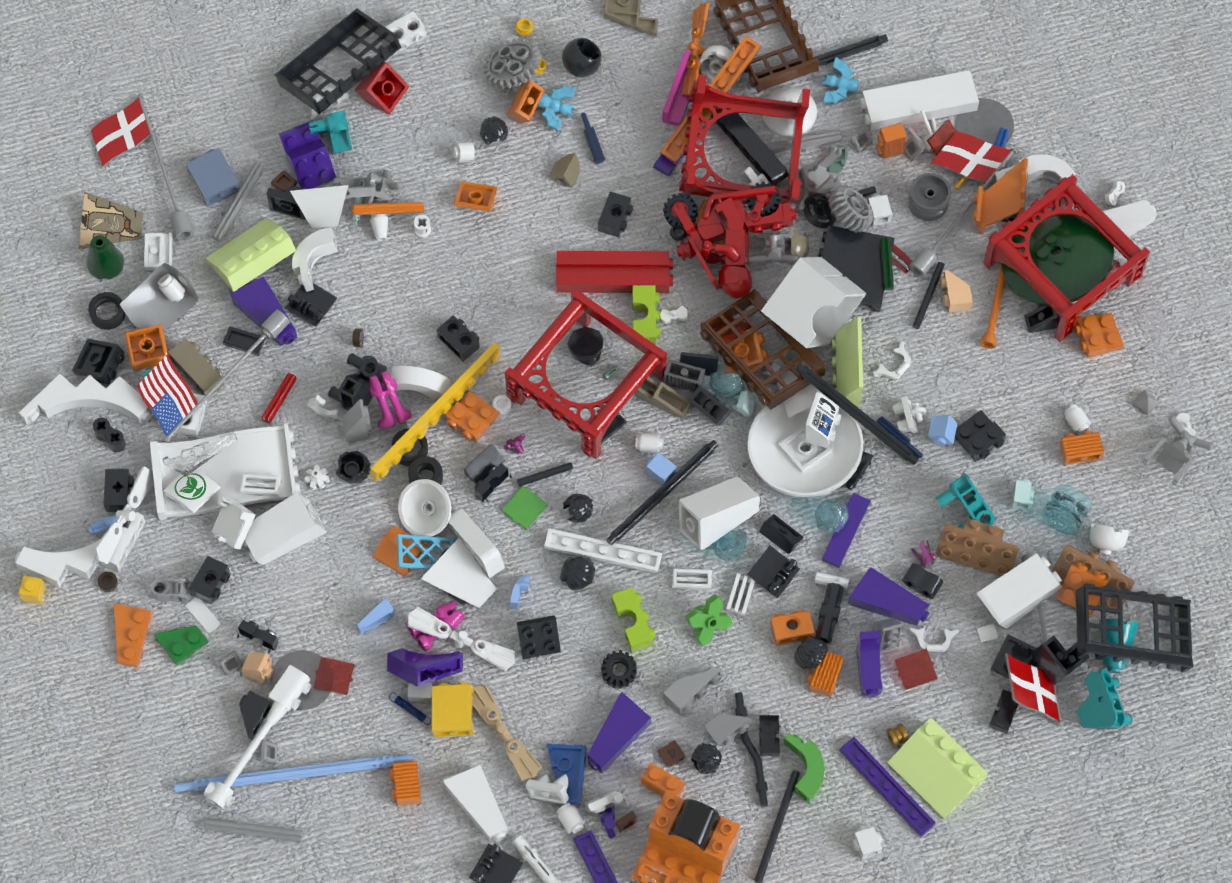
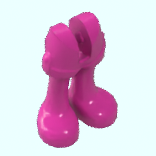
M388 371L381 373L384 386L380 385L376 375L370 377V393L372 397H376L382 412V418L377 423L379 429L396 425L390 412L386 395H388L393 406L397 423L405 422L412 417L411 411L405 410L400 404L395 391L397 383Z
M454 601L441 604L433 614L436 618L447 623L451 630L455 629L465 617L461 610L453 613L458 607ZM407 621L405 625L413 639L417 640L419 647L425 652L430 650L432 647L431 643L436 637L429 634L424 635V632L408 627Z

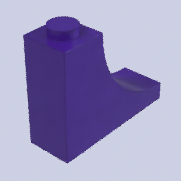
M880 630L860 632L856 648L861 696L866 695L869 698L877 697L882 691Z
M401 648L387 653V671L419 687L463 672V653L456 651L447 654H422Z

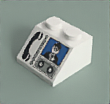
M816 392L806 422V443L828 448L830 441L834 442L836 435L834 429L835 425L839 426L841 414H839V406L820 392Z

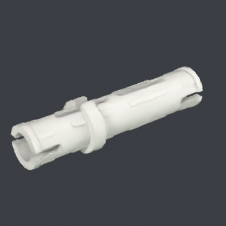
M522 835L512 842V845L523 856L522 859L530 864L544 883L560 882L536 854V849H532Z

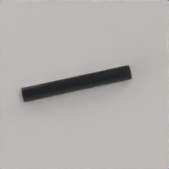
M572 462L517 479V484L521 487L572 470Z

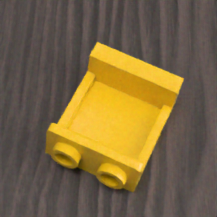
M459 682L457 685L439 683L437 686H432V733L435 737L474 735V726L472 725V694H474V689L471 684L467 682Z

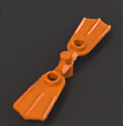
M700 3V6L693 10L692 42L687 46V49L691 51V59L687 63L688 70L682 90L683 96H690L694 80L697 81L699 76L700 59L697 56L701 57L706 50L700 46L699 39L704 33L709 3Z

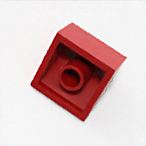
M383 62L360 81L355 91L366 103L386 114H390L410 86L387 62Z

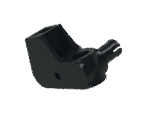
M351 353L347 358V364L359 369L358 373L346 375L339 389L332 386L328 392V397L340 402L341 407L347 411L360 399L363 400V406H368L373 398L370 393V377L376 375L381 384V373L387 371L386 366L374 359H363Z

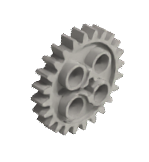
M514 38L511 43L506 40V45L500 43L499 49L493 48L495 52L489 53L490 58L485 59L486 64L483 65L485 68L483 72L488 82L492 86L495 85L496 88L501 86L502 89H505L508 86L511 89L514 84L518 87L519 82L525 84L526 78L531 79L530 74H536L534 69L540 68L538 63H541L540 51L533 41L529 42L528 39L523 41L520 38L517 42Z

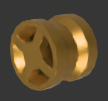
M902 723L897 724L895 728L890 727L886 729L887 737L893 747L898 746L900 742L905 743L909 739Z

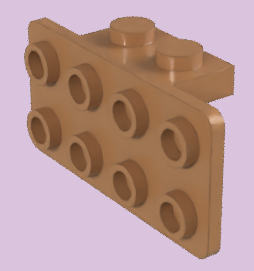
M967 518L964 529L950 524L944 525L936 555L1003 576L1013 569L1019 547L1001 541L1004 529Z
M1070 545L1064 547L1052 570V573L1056 571L1061 577V585H1063L1073 563L1077 564V562L1088 566V570L1094 573L1098 571L1106 575L1105 578L1109 580L1106 586H1111L1113 589L1126 588L1131 591L1135 584L1133 579L1120 573L1121 569L1117 567L1118 564L1109 559L1105 561L1100 558L1101 555L1093 550H1090V552L1086 550L1083 553ZM1105 597L1107 608L1118 609L1116 598Z

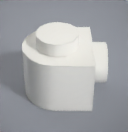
M472 142L456 143L452 152L453 157L456 158V163H467L474 160L475 151Z

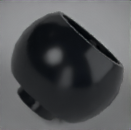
M576 38L570 41L563 50V65L570 74L576 77H589L601 65V51L589 39Z

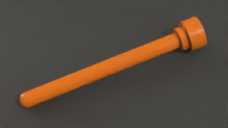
M1002 267L999 272L987 333L982 336L980 343L982 347L987 349L995 348L997 341L994 332L1005 285Z

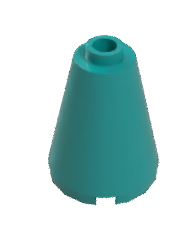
M1106 619V625L1118 627V619ZM1123 620L1125 646L1133 645L1139 626L1137 622L1130 621V624H1127ZM1106 630L1107 643L1119 645L1118 631ZM1106 656L1103 658L1104 667L1108 668V672L1120 673V670L1125 669L1128 659L1125 658L1120 662H1114L1112 656Z

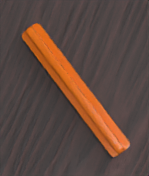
M424 203L352 205V214L424 212Z

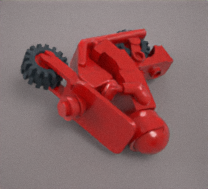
M765 181L761 182L762 184L756 183V186H751L750 189L710 195L697 230L692 223H695V218L698 217V207L695 201L685 193L684 195L678 193V196L673 194V198H668V202L664 203V217L673 228L680 229L682 227L689 235L687 236L689 240L687 243L681 241L680 245L677 246L678 257L686 260V258L693 259L697 255L717 290L722 289L729 297L736 299L745 297L752 288V276L750 270H748V233H762L763 230L770 229L771 231H779L782 228L794 226V220L797 219L795 208L792 209L790 203L782 204V198L776 186L769 182L766 184ZM744 204H747L750 209L749 215L743 206ZM725 239V244L716 243L718 241ZM706 261L711 264H716L719 261L722 264H726L719 271V285Z

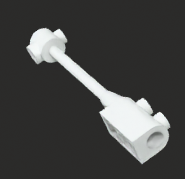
M291 665L286 669L268 696L272 707L265 723L224 783L217 782L215 784L210 782L206 787L204 796L211 805L222 810L225 806L229 808L233 804L235 797L232 796L234 792L230 787L261 743V740L264 739L272 725L274 726L290 709L295 711L301 702L298 698L301 693L306 695L309 692L312 684L309 683L310 678L305 673Z

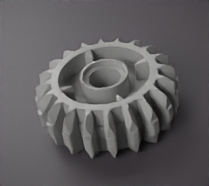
M845 184L844 186L837 187L829 195L828 202L830 203L829 207L832 209L831 212L845 228L857 233L867 229L873 222V210L870 208V204L867 203V199L857 189L854 190L852 186Z

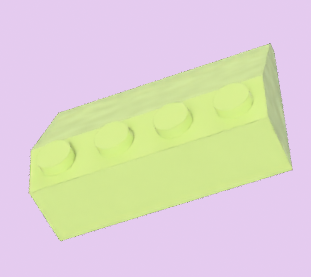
M265 218L207 256L205 260L235 292L296 250L290 236L284 229L268 218Z
M856 317L836 332L835 339H831V350H835V356H832V368H835V374H832V385H836V390L859 408L863 390L861 317Z
M932 718L927 720L887 762L943 819L986 780L988 774Z

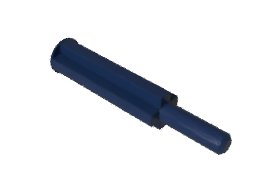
M581 113L585 126L583 131L595 164H600L605 161V157L595 129L590 126L586 113Z
M883 416L877 419L876 422L913 451L919 459L923 457V454L910 444L911 440Z

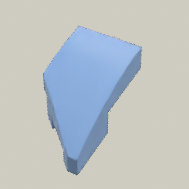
M523 575L515 583L510 601L511 609L519 610L520 591L528 592L530 575Z

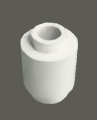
M166 274L159 279V289L170 302H178L184 297L185 289L174 276Z
M1073 405L1064 412L1065 419L1075 433L1082 434L1090 429L1091 421L1081 407Z
M641 433V435H636V450L659 453V450L663 449L664 438H660V434Z
M570 803L563 805L557 810L558 819L568 833L573 832V834H576L584 828L582 825L585 821Z

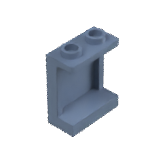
M220 148L209 150L206 154L192 158L186 163L187 171L195 181L207 207L236 194L240 189L239 183Z

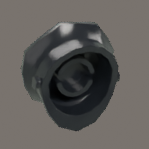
M585 326L572 332L567 346L571 354L579 362L585 365H594L600 359L604 342L599 330Z

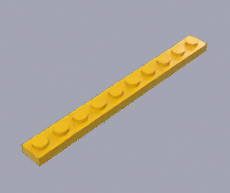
M494 342L371 468V479L377 482L380 478H384L388 474L389 468L393 464L397 465L405 452H409L415 442L425 436L427 429L430 426H435L439 421V417L443 413L446 414L451 409L452 404L462 398L464 391L474 386L476 379L479 376H483L487 372L488 367L499 360L501 356L500 345Z

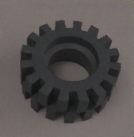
M615 650L612 651L611 655L608 653L606 658L603 659L601 674L603 675V680L607 681V685L610 686L611 684L612 688L619 686V689H622L624 685L628 687L629 683L632 684L634 678H636V661H634L632 655L629 656L628 652L624 654L622 650H619V653H616ZM616 663H622L626 666L627 671L622 676H616L611 671L612 666Z

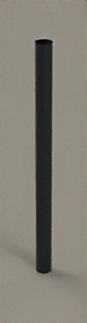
M793 770L754 880L757 883H762L800 775L798 771Z

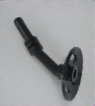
M872 186L858 192L864 197L876 193V188ZM820 193L812 194L806 198L803 211L805 217L812 225L824 229L828 228V225L832 226L837 218H835L834 214H831L830 203L828 202L829 197ZM810 204L814 205L815 215H812L810 212ZM819 219H820V220H827V219H829V222H820V221H818V220H819Z

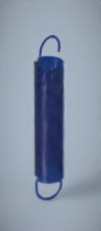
M397 696L395 701H392L426 724L423 721L427 715L405 699Z

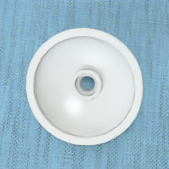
M782 87L772 91L765 99L797 103L802 90L796 87ZM811 96L809 108L804 116L802 135L812 128L817 116L816 104ZM762 115V119L770 131L782 137H793V119Z
M421 479L410 483L403 490L399 498L398 513L404 527L413 535L432 537L439 534L445 529L451 517V501L448 493L439 483L433 480Z

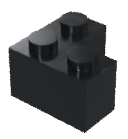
M1054 635L1030 653L1054 685L1090 658L1088 654L1081 659L1078 658L1077 643L1065 650Z

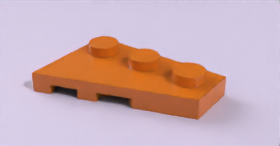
M114 603L118 664L138 668L153 613L150 610Z

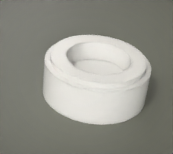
M498 395L493 400V408L499 411L500 415L510 412L512 403L506 395Z

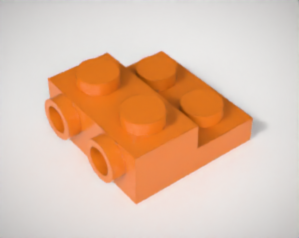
M1112 312L1100 316L1093 314L1077 319L1074 331L1080 337V347L1082 352L1086 353L1087 358L1123 349L1124 344Z
M750 329L745 330V331H742V332H739V333H740L741 335H743L744 333H746V332L749 331ZM758 330L731 347L750 370L769 358L767 350H763L762 344L765 343L764 335L762 332L759 333ZM733 334L722 339L726 344H729L737 336ZM726 365L727 373L729 375L735 374L732 367Z
M469 391L460 402L457 401L445 416L446 423L450 428L458 429L462 432L461 434L469 441L473 440L476 443L498 418L500 412Z
M1073 563L1056 599L1076 608L1077 589L1087 583L1103 587L1107 585L1109 580L1105 578L1106 575L1098 571L1094 573L1088 570V566L1082 563ZM1088 595L1089 605L1097 606L1100 596ZM1089 610V615L1092 616L1095 610Z

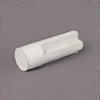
M817 572L815 583L826 586L828 583H837L843 586L844 590H847L849 579Z

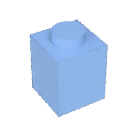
M949 415L932 416L928 437L938 446L953 444L957 423Z
M660 453L655 457H650L646 463V474L661 485L676 473V465Z

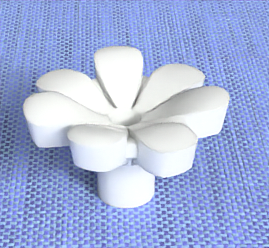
M315 465L314 470L308 469L306 472L308 476L305 477V483H310V489L315 490L317 485L320 489H323L325 487L323 482H330V478L326 476L328 470L326 468L320 470L319 465Z

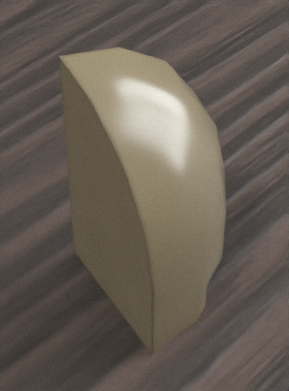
M572 153L562 157L553 167L549 177L555 182L557 179L564 182L565 187L573 188L579 174V161L576 154Z
M794 230V235L790 239V255L805 258L809 249L807 234L800 235V231Z

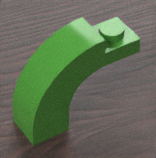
M789 732L784 738L783 744L798 755L806 767V773L795 786L794 793L810 804L822 786L825 770L824 760L820 750L811 739L806 744H803L804 741L795 734L793 736Z

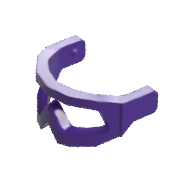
M611 806L605 810V813L603 811L598 813L610 839L616 836L613 829L615 827V806Z

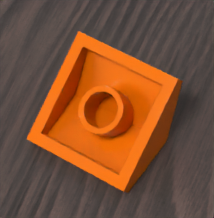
M461 181L454 206L491 212L495 203L497 187Z
M394 525L382 538L373 558L406 577L410 568H398L397 534H410ZM402 539V544L406 548L413 544L410 539ZM419 541V543H420L424 548H426L427 545H426L425 543ZM416 545L409 550L417 559L422 554V551ZM407 554L403 556V563L412 564L414 562Z

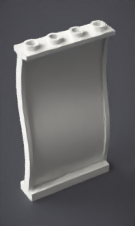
M286 423L284 426L246 429L191 441L171 443L150 442L159 520L167 519V517L220 511L222 505L217 503L220 496L233 498L241 505L285 500L296 492L301 494L300 484L295 481V477L298 476L297 465H293V459H296L295 447H291V441H294L293 429L289 430L288 423ZM189 465L207 475L220 487L194 514L181 508L179 502L167 497L163 491ZM243 473L281 476L279 497L241 494L240 487ZM246 480V482L276 484V482Z

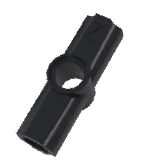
M828 583L824 602L821 604L818 617L819 624L815 636L824 641L825 644L832 642L835 625L838 623L841 610L840 603L844 587L837 583Z

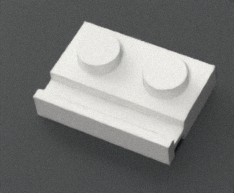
M145 233V271L156 270L164 263L172 266V233Z

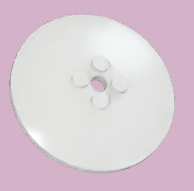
M784 402L772 410L767 406L764 407L754 419L748 435V454L758 476L773 489L796 497L824 495L846 483L860 464L863 453V435L858 421L840 407L841 421L839 426L835 425L834 442L830 441L828 448L806 443V422L811 407L792 417H788ZM803 445H808L811 449L803 452L800 448Z

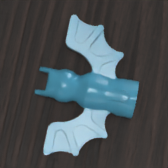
M838 57L835 58L833 70L839 72L841 76L836 77L835 75L823 74L826 79L821 81V84L836 87L838 90L826 92L823 104L832 103L836 105L839 100L847 99V92L855 95L857 92L859 80L851 79L854 70L848 68L847 61H841Z
M563 85L561 89H552L550 97L543 94L538 107L545 109L541 117L547 120V127H552L556 132H559L562 120L555 115L556 112L573 117V114L570 112L571 110H576V107L567 103H561L560 100L572 99L576 87Z

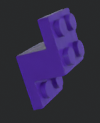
M309 122L279 133L289 165L296 175L299 186L303 189H312L336 178L326 146L321 141L318 132L311 134L310 128L314 127H309Z

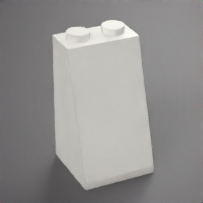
M738 476L679 500L680 531L700 550H703L759 511L760 497L757 492H754Z
M296 492L255 518L243 544L249 547L251 559L264 565L324 535L327 531L310 500Z
M1036 553L977 592V595L999 625L1008 629L1063 587L1060 584L1062 579L1056 571L1051 572L1049 569L1051 564L1046 557H1040Z

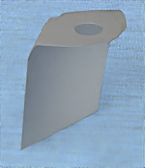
M164 263L120 303V306L138 329L161 324L163 331H165L196 304L198 296L189 280L180 271ZM166 274L174 276L185 289L184 297L178 302H170L159 289L158 281ZM178 276L182 277L187 285L183 284Z

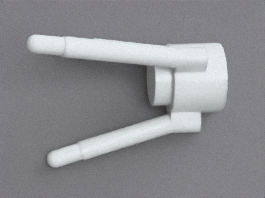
M921 110V115L928 131V135L924 137V142L911 128H908V131L912 136H916L924 150L927 149L928 152H933L941 147L935 119H930L933 128L932 132L925 112Z

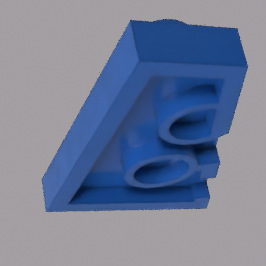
M547 744L555 781L565 774L568 777L566 792L569 799L567 803L581 805L587 752L586 745Z

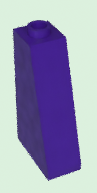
M264 276L230 294L233 304L260 328L276 309L288 318ZM291 321L273 339L280 346L291 344L297 338L296 329Z
M872 567L868 569L848 599V604L915 626H918L920 621L925 622L930 614L928 612V603Z
M623 692L619 694L588 753V765L594 771L599 770L603 773L651 724V717Z

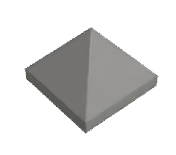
M865 127L850 137L857 152L862 151L872 142Z
M915 135L905 143L904 151L911 161H914L924 150Z
M1144 390L1133 404L1148 415L1160 401Z
M235 650L218 660L226 676L243 667Z
M261 740L260 760L276 764L278 745Z

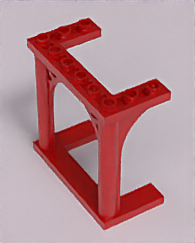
M699 75L697 81L694 80L689 96V102H692V109H688L687 120H690V127L686 126L685 138H688V144H684L683 149L686 162H682L681 167L683 175L680 180L679 191L682 192V195L685 193L689 197L690 195L709 197L717 193L750 189L752 185L732 183L719 177L709 166L704 152L706 134L718 119L733 113H747L794 120L787 190H777L781 195L782 204L794 203L796 205L799 199L801 180L797 179L803 121L809 108L811 89L803 88L797 103L722 92L709 86L706 83L705 75ZM714 107H717V110L722 109V112L718 114ZM703 109H708L712 112L713 118L711 120L703 117ZM700 121L706 124L704 129L700 128L702 126ZM697 141H701L702 144L698 145ZM697 157H700L702 159V162L699 164H696L698 160L696 159ZM702 167L707 170L706 175L697 178L695 176L696 170ZM709 176H712L714 178V182L711 180H709V182L705 181L709 178Z
M1073 174L1068 178H1062L1054 189H1048L1044 197L1033 201L1030 208L1026 211L1022 210L1019 212L1015 220L1005 223L1001 231L994 232L988 238L989 242L986 247L987 250L983 263L988 269L996 262L1009 266L1061 317L1055 334V338L1059 342L1074 331L1078 316L1121 281L1126 278L1127 280L1124 283L1129 287L1141 278L1150 255V251L1146 247L1141 250L1076 185L1078 179ZM1073 203L1075 204L1074 208H1077L1078 210H1072ZM1056 215H1073L1086 220L1127 260L1125 264L1075 304H1072L1037 268L1029 251V240L1033 230L1045 219ZM1025 227L1028 228L1026 233L1022 232ZM1021 236L1025 239V242L1018 244L1013 242L1011 238ZM1022 248L1025 250L1023 254L1020 251Z
M575 289L571 294L570 303L513 369L509 367L505 371L506 395L510 398L511 402H517L520 405L525 402L526 398L533 399L538 407L543 410L547 409L556 420H562L570 430L579 432L581 434V449L583 453L597 460L601 455V440L618 412L650 374L660 381L664 379L667 353ZM591 317H593L643 352L644 355L610 395L592 403H576L563 398L551 387L546 375V363L553 348L576 321L582 326L588 327L591 324ZM538 365H540V366L542 367L541 370H538V369H537V366H538ZM533 375H540L543 380L539 383H532L529 381V378ZM545 386L547 391L544 392L540 387ZM571 407L576 408V409H577L576 414L574 413L573 410H569V409H570ZM594 407L600 408L599 410H597V415H595ZM582 409L590 411L591 416L588 420L581 418L580 413Z

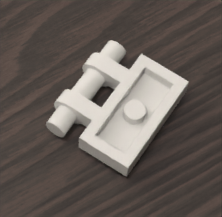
M613 791L584 803L587 811L596 814L605 810V805L609 803L618 804L622 802L623 795L620 792Z

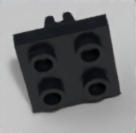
M555 615L516 622L522 659L561 652Z
M1008 634L990 670L1009 678L1006 653L1020 662L1036 667L1037 662L1030 655L1036 647Z

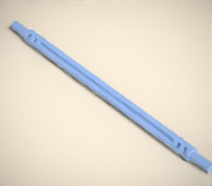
M413 754L394 757L393 755L244 773L238 775L231 787L393 767V763L414 760ZM228 776L196 779L194 782L174 784L175 792L195 790V792L205 791L210 782L215 784L217 782L224 783Z

